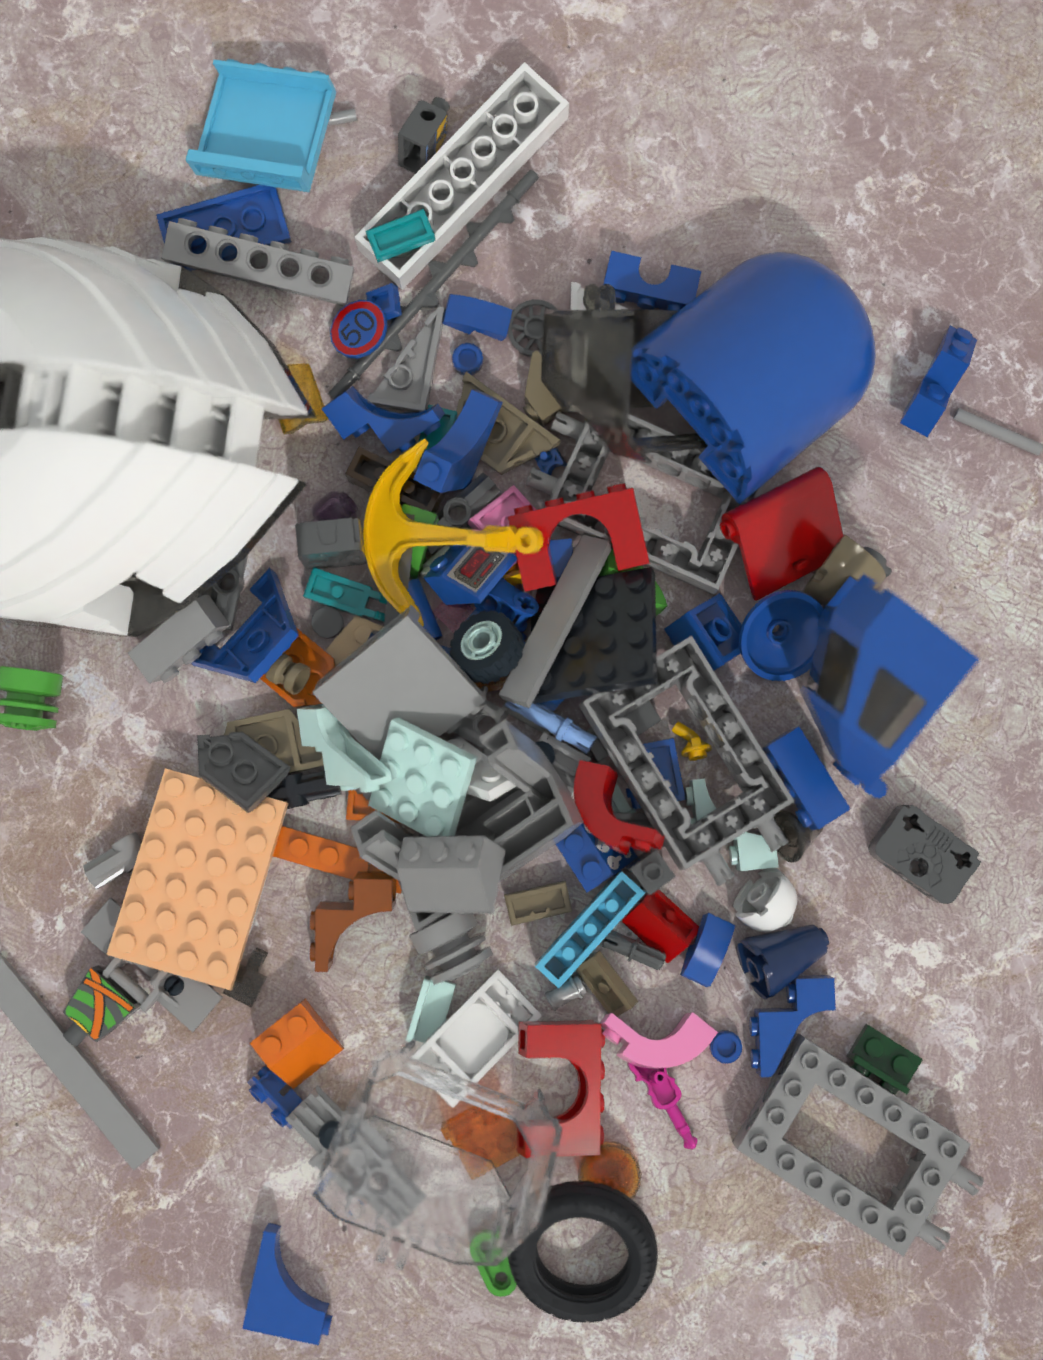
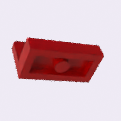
M659 889L650 896L645 894L638 905L622 920L646 945L666 954V963H670L684 951L699 930V926Z

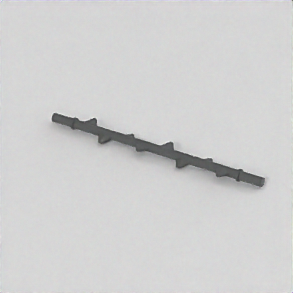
M530 169L512 190L507 191V196L482 223H467L466 227L470 237L446 263L433 260L429 262L428 266L433 278L407 306H401L402 315L395 317L394 321L388 326L385 338L380 346L368 356L356 358L357 362L347 369L348 372L328 393L332 399H335L349 389L356 380L359 381L361 379L360 376L384 349L394 351L402 349L398 334L423 306L436 308L439 305L436 292L460 265L470 267L478 265L474 252L475 248L498 223L512 224L515 219L511 208L515 204L520 203L521 197L539 179L536 172Z

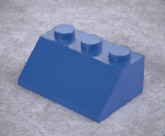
M800 726L784 732L762 747L794 799V804L798 809L795 812L796 816L805 828L809 826L810 830H819L851 810Z

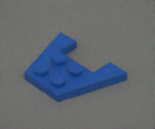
M270 567L250 588V592L262 604L221 649L216 644L204 646L200 650L201 656L191 663L193 666L256 683L299 636L278 575Z

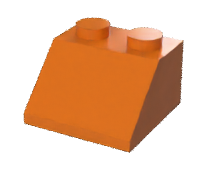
M306 998L250 1042L267 1067L292 1089L296 1088L344 1049Z

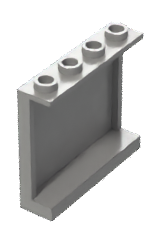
M412 605L318 680L312 692L357 741L379 761L392 719L399 717L439 737L445 732L450 734L455 731L462 723L461 719L469 713L475 715L486 704L488 688L484 685L479 689L418 622L420 614Z

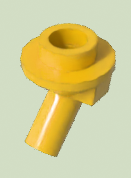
M677 721L672 732L688 741L681 751V755L688 757L689 761L706 758L707 752L712 750V746L700 739L694 730Z

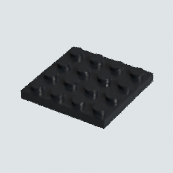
M652 567L597 577L533 701L534 704L657 684L655 572ZM556 585L537 589L535 599L538 602L539 610L536 615L531 617V632Z

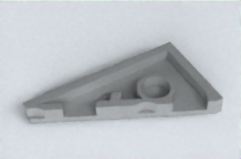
M438 306L437 310L429 315L424 322L425 326L414 340H410L397 357L396 364L388 369L384 375V380L374 393L369 394L367 400L370 403L379 407L409 412H419L427 409L443 328L442 320L445 307Z

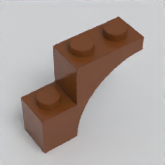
M358 872L354 877V881L349 882L348 898L349 900H354V902L321 901L315 911H311L310 929L315 930V942H311L310 961H315V972L329 971L333 964L337 941L351 924L367 915L393 910L396 905L395 878L385 872Z

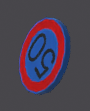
M357 300L348 303L339 310L332 321L330 337L336 351L347 358L357 359L368 356L375 351L384 340L388 325L385 313L379 305L370 300Z

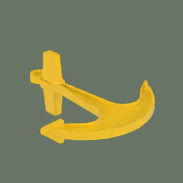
M423 439L401 454L379 477L367 504L363 529L365 556L372 578L378 589L400 614L412 605L420 614L418 622L422 626H424L420 610L401 582L398 573L400 558L407 549L415 546L466 545L483 547L487 552L514 553L518 550L524 554L538 552L543 545V535L534 527H524L518 530L515 526L487 525L483 530L479 531L416 522L409 519L400 505V492L406 480L417 467L424 450L428 446L426 439Z

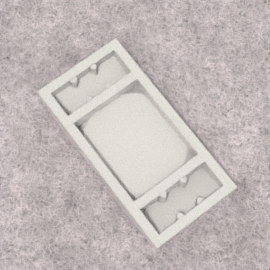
M496 970L416 1050L407 1062L453 1108L518 1041L519 1021H537L542 1015L499 970Z

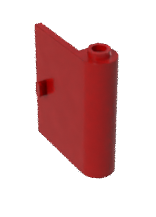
M815 467L724 513L720 523V530L723 536L740 546L752 598L755 601L822 566L839 539L843 537L832 481L827 472L821 467Z

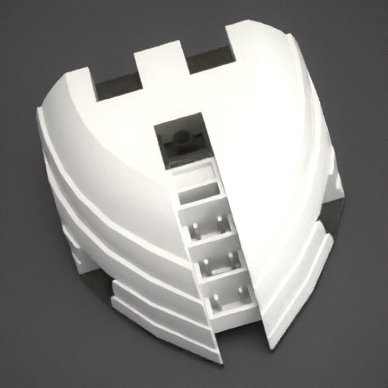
M45 237L19 240L0 238V621L22 626L65 628L94 635L138 637L189 606L240 563L306 487V483L300 480L256 468L263 419L315 418L316 414L275 345L233 300L190 270L156 259H144L114 246L99 247L78 241Z

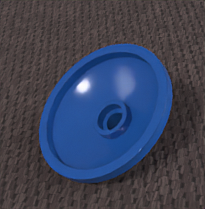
M796 590L778 591L757 602L746 615L739 634V649L746 665L758 676L772 681L790 680L810 670L824 653L829 634L818 626L823 607L810 595ZM779 625L778 630L772 633L774 627Z

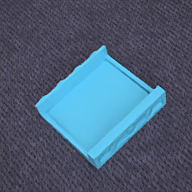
M214 59L213 65L218 71L219 76L198 150L188 149L186 162L193 172L199 176L310 193L337 93L329 75L320 71L308 73L297 71L291 67L280 69L272 68L262 63L251 65L240 63L233 59H227L226 61Z

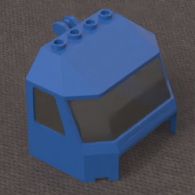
M863 573L858 581L849 576L822 610L818 622L820 632L806 687L803 685L800 692L830 755L835 759L832 765L858 787L861 783V788L867 794L875 797V799H880L886 795L888 789L887 784L880 777L899 760L979 661V658L886 588L882 593L875 590L873 586L876 582Z

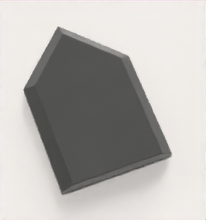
M232 732L229 735L210 737V734L197 735L199 777L247 813L252 812L282 782L290 771L289 765L243 732Z

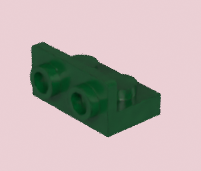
M865 1024L847 1054V1057L854 1061L852 1068L866 1077H869L871 1073L881 1078L879 1085L896 1095L898 1090L906 1095L909 1093L910 1089L907 1085L923 1060L868 1024Z

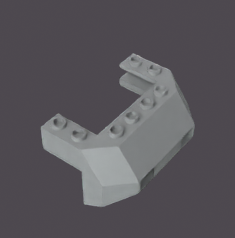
M506 719L493 726L488 732L480 736L479 739L482 744L494 752L487 757L491 767L515 784L516 787L492 801L468 795L465 798L455 836H485L505 849L499 882L566 838L583 823V819L569 789L541 748ZM375 810L351 827L360 857L397 879L402 890L397 872V863L403 837L426 836L417 831L413 834ZM409 911L415 931L422 930L451 914Z

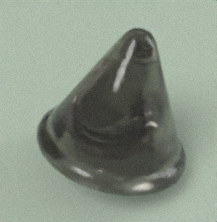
M780 810L775 813L776 816L773 818L789 842L784 846L781 845V848L777 849V853L785 861L795 863L803 857L805 851L823 831L824 827L819 830H810L809 826L805 828L800 823L796 814H792L787 810Z

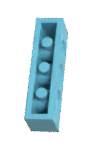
M620 870L535 962V967L559 989L640 900L645 892Z

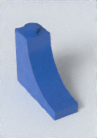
M472 389L460 415L447 434L435 446L424 450L413 480L439 493L465 489L473 479L503 402L477 389Z
M268 1223L262 1236L242 1329L319 1346L322 1335H329L333 1315L327 1314L329 1303L310 1296L294 1282L282 1260L280 1251L281 1225Z

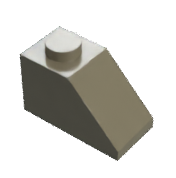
M535 350L531 356L524 396L526 406L523 409L528 417L538 421L540 426L544 427L555 419L558 411L563 414L570 409L573 399L539 351Z

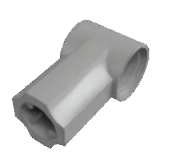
M133 832L118 840L111 846L112 849L83 865L86 877L96 889L107 885L126 872L128 874L133 871L142 843L137 832Z

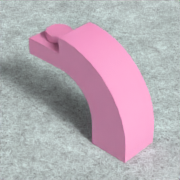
M693 1012L686 1013L674 1030L660 1040H652L639 1035L613 1013L606 1014L600 1021L601 1027L604 1029L602 1034L616 1045L620 1042L623 1044L616 1054L619 1058L635 1066L651 1069L674 1067L694 1059L707 1048L718 1033Z

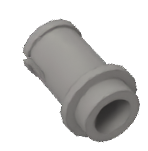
M571 975L569 981L565 982L559 989L556 987L549 992H545V995L552 1009L556 1011L561 1006L578 997L580 999L584 998L583 994L588 991L579 975L576 977Z

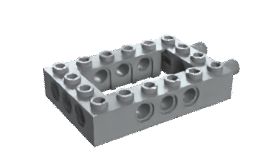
M596 400L588 420H585L584 423L558 411L551 430L576 440L573 453L562 477L555 478L533 467L525 485L550 495L551 500L563 498L564 503L577 501L576 494L592 491L610 449L722 498L723 500L699 553L696 547L687 541L681 543L661 534L662 530L656 528L654 531L642 525L650 564L645 565L714 595L718 591L739 545L723 536L720 530L721 517L724 513L760 496L765 484L739 505L698 458L705 450V447L599 400ZM575 514L563 519L558 524V526L578 535L608 540L612 544L607 528L592 516Z
M692 636L657 656V684L597 693L579 705V708L651 825L665 837L663 844L679 870H686L695 863L703 861L714 878L716 885L719 886L727 882V879L730 880L735 876L719 852L721 847L751 828H758L771 852L781 848V845L784 846L789 842L773 817L776 816L775 813L795 801ZM675 684L743 792L691 825V818L687 809L680 806L669 788L671 783L669 780L665 781L652 760L654 758L653 754L646 751L635 733L637 728L631 720L623 718L624 715Z
M799 1033L732 1141L737 1150L903 1257L917 1236L938 1251H942L946 1247L935 1236L948 1243L950 1233L928 1221L927 1217L950 1180L972 1196L976 1195L979 1189L968 1181L971 1180L982 1187L984 1180L983 1177L960 1164L971 1145L969 1142ZM815 1084L919 1149L914 1159L910 1158L907 1162L909 1167L897 1187L895 1185L892 1187L891 1191L893 1194L886 1205L882 1204L870 1192H863L845 1176L835 1174L825 1167L819 1159L814 1156L813 1158L807 1156L796 1148L792 1142L783 1138Z

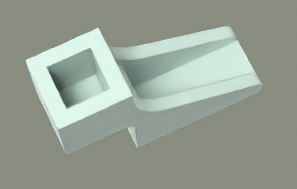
M323 704L297 709L302 746L315 747L316 752H322L327 785L340 786L341 791L360 788V792H373L380 789V784L392 781L389 768L356 742L349 731Z

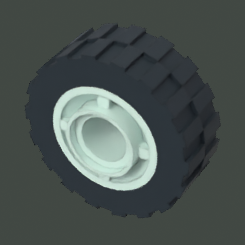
M496 610L481 611L476 615H471L469 619L465 622L463 621L460 627L455 630L454 637L450 641V656L475 683L489 684V682H496L500 678L506 677L513 668H516L519 659L523 655L524 642L522 641V634L504 613H498Z

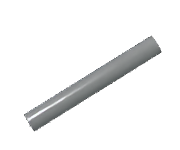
M958 408L953 417L956 421L1037 456L1043 450V444Z

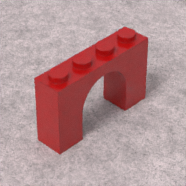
M626 483L607 487L608 494L595 496V491L593 490L576 494L577 501L564 503L563 498L545 501L546 508L533 511L532 505L515 508V515L508 516L509 526H515L518 530L524 527H534L543 535V545L538 552L524 554L518 550L515 551L524 592L557 584L550 552L551 535L563 519L575 514L592 516L604 524L611 537L618 571L650 564L634 488L627 489Z
M592 1020L519 1021L518 1054L525 1058H565L574 1066L579 1081L575 1101L561 1115L552 1118L517 1119V1152L524 1158L600 1155V1145L604 1143V1130L600 1125V1113H603L605 1107L604 1096L601 1093V1080L605 1077V1066L603 1061H601V1048L605 1045V1036L602 1034L604 1029L601 1028L600 1023Z

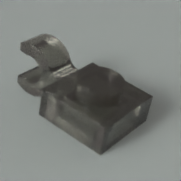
M258 947L256 950L254 949L247 962V966L240 964L233 989H225L223 994L252 1007L267 978L260 974L259 971L268 952Z

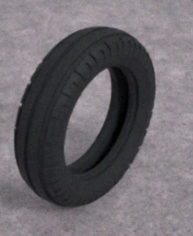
M567 1181L552 1185L538 1192L526 1202L515 1217L508 1238V1262L512 1276L521 1292L542 1311L567 1321L569 1319L572 1322L586 1323L588 1321L591 1323L621 1315V1313L631 1309L644 1296L656 1272L658 1247L649 1219L637 1203L626 1194L602 1183ZM571 1218H588L602 1222L614 1229L627 1247L628 1258L619 1273L609 1280L590 1285L574 1284L558 1278L544 1266L537 1251V1243L542 1234L557 1222Z

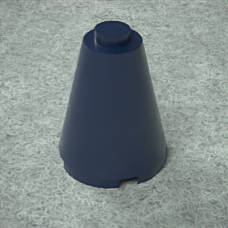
M813 924L746 937L740 940L741 943L737 944V955L744 974L750 972L755 980L750 985L761 998L766 1000L774 997L827 953L829 938L822 928H818Z

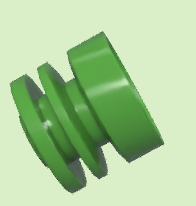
M0 666V690L7 692L6 698H0V706L5 707L4 713H0V724L8 728L32 731L48 728L56 729L57 720L44 719L43 712L58 713L59 708L46 704L45 698L61 696L63 675Z

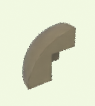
M844 535L839 539L822 566L814 572L802 592L810 595L820 605H827L849 576L858 581L864 573L876 582L873 586L876 590L885 580L886 573L869 552L850 537Z

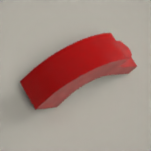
M579 760L574 779V801L585 827L606 846L625 855H628L630 844L632 848L645 852H650V848L661 850L665 837L656 829L625 823L616 818L612 807V796L618 774L610 766Z

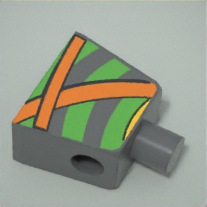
M99 965L89 969L63 1011L64 1015L73 1022L65 1031L63 1037L75 1047H78L87 1035L95 1042L105 1038L138 1011L141 1006L111 977L107 979L103 976L104 969Z

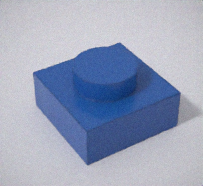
M393 283L366 292V299L379 305L385 313L387 320L402 315L399 290Z

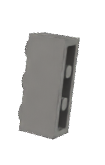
M209 595L193 597L128 652V654L149 684L161 680L163 683H166L179 674L177 669L184 663L188 665L201 656L200 650L204 646H211L218 642L224 636L221 632L230 624Z

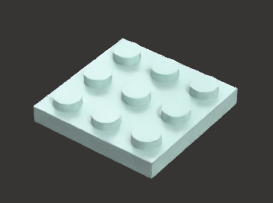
M399 717L392 719L380 759L389 768L392 781L380 784V789L371 793L368 806L426 837H454L477 756Z

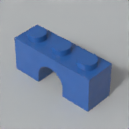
M611 251L602 289V296L607 297L609 301L614 303L632 302L645 310H654L655 308L667 310V313L673 316L696 298L702 271L671 264L668 278L660 284L653 285L645 282L640 276L639 266L641 257Z

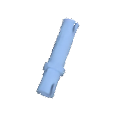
M508 701L505 704V707L519 713L526 719L556 736L555 739L562 742L564 740L585 754H588L597 739V736L574 724V720L567 717L565 719L540 703H532L530 708Z

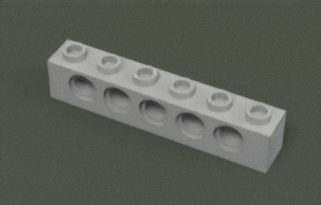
M179 218L178 223L169 221L162 253V259L165 262L346 306L348 303L355 269L353 266H349V260L331 256L329 261L318 258V252L301 248L300 253L289 251V245L276 241H271L270 246L258 243L257 237L240 233L239 238L228 236V230L216 226H209V230L196 228L197 222ZM198 238L205 239L207 243L206 250L201 254H194L191 250L192 242ZM227 246H234L238 251L237 257L231 262H226L222 259V251ZM263 253L268 256V264L265 268L255 269L252 266V259L256 254ZM287 261L297 262L299 265L298 273L292 277L285 276L282 273L284 263ZM324 268L329 272V279L326 283L316 284L313 282L312 275L316 269Z

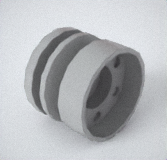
M451 913L438 922L409 935L418 954L434 952L435 957L425 964L426 970L439 965L442 970L430 977L434 985L443 981H453L478 968L485 959L493 955L490 946L478 951L474 948L486 940L484 935L469 938L467 934L478 924L473 913Z

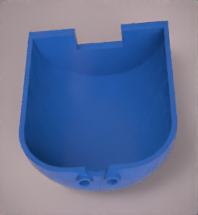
M773 252L752 257L733 268L621 355L615 363L656 409L663 405L667 399L708 445L698 458L740 505L859 403L872 379L876 351L872 326L865 308L854 291L838 274L812 258L795 253Z

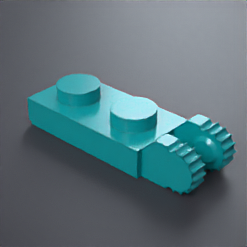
M313 567L303 594L304 598L362 618L365 616L384 623V613L366 608L369 598L387 605V600L382 593L373 590L370 586Z

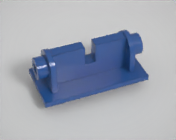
M265 1065L256 1073L260 1077L259 1080L253 1076L247 1082L251 1086L249 1092L259 1103L266 1102L273 1110L270 1113L272 1118L281 1127L286 1125L291 1129L293 1127L285 1118L303 1100L293 1089H290L282 1096L279 1091L287 1083Z

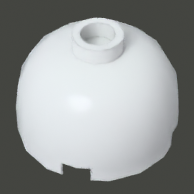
M768 868L758 873L761 878L754 884L751 880L745 883L737 894L733 908L737 911V913H734L736 917L746 926L766 933L786 927L792 921L797 906V893L792 883L779 869Z

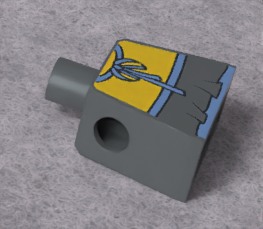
M435 97L431 104L424 100L417 103L398 133V166L416 174L441 148L447 135V112L450 109V105L446 100L441 97Z

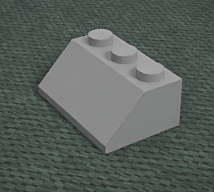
M485 836L403 837L397 863V872L408 911L421 913L493 914L505 849Z

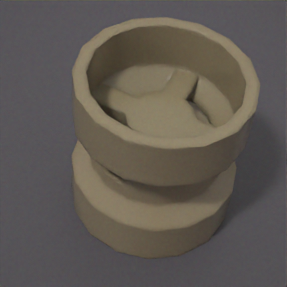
M283 652L266 673V678L274 684L284 685L286 691L296 695L307 684L311 669L303 663L293 662L292 657Z

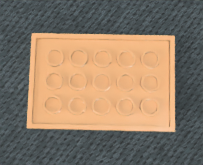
M165 768L106 955L232 990L289 803L266 797L252 812L247 813L202 778Z

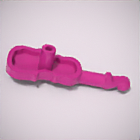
M627 1062L628 1068L635 1076V1081H643L646 1084L647 1095L650 1096L653 1106L657 1109L666 1110L677 1133L684 1139V1148L691 1150L696 1148L698 1139L692 1136L689 1125L677 1106L682 1093L675 1084V1079L669 1077L666 1068H643Z

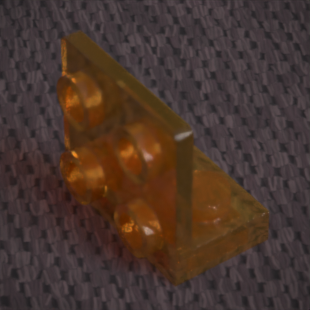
M499 1092L443 1121L440 1130L445 1140L448 1141L450 1139L471 1180L520 1155L517 1152V1127Z

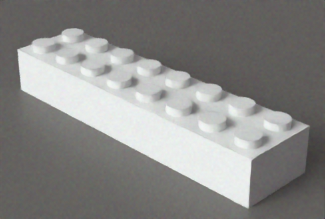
M524 62L354 237L358 250L403 290L568 119L569 102ZM424 209L436 241L378 263L366 231Z

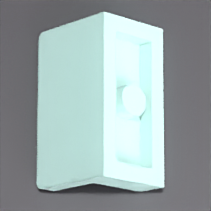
M425 976L406 1041L412 1043L413 1040L424 1043L446 1021L456 987L455 983L443 981L434 985L430 978L431 976Z

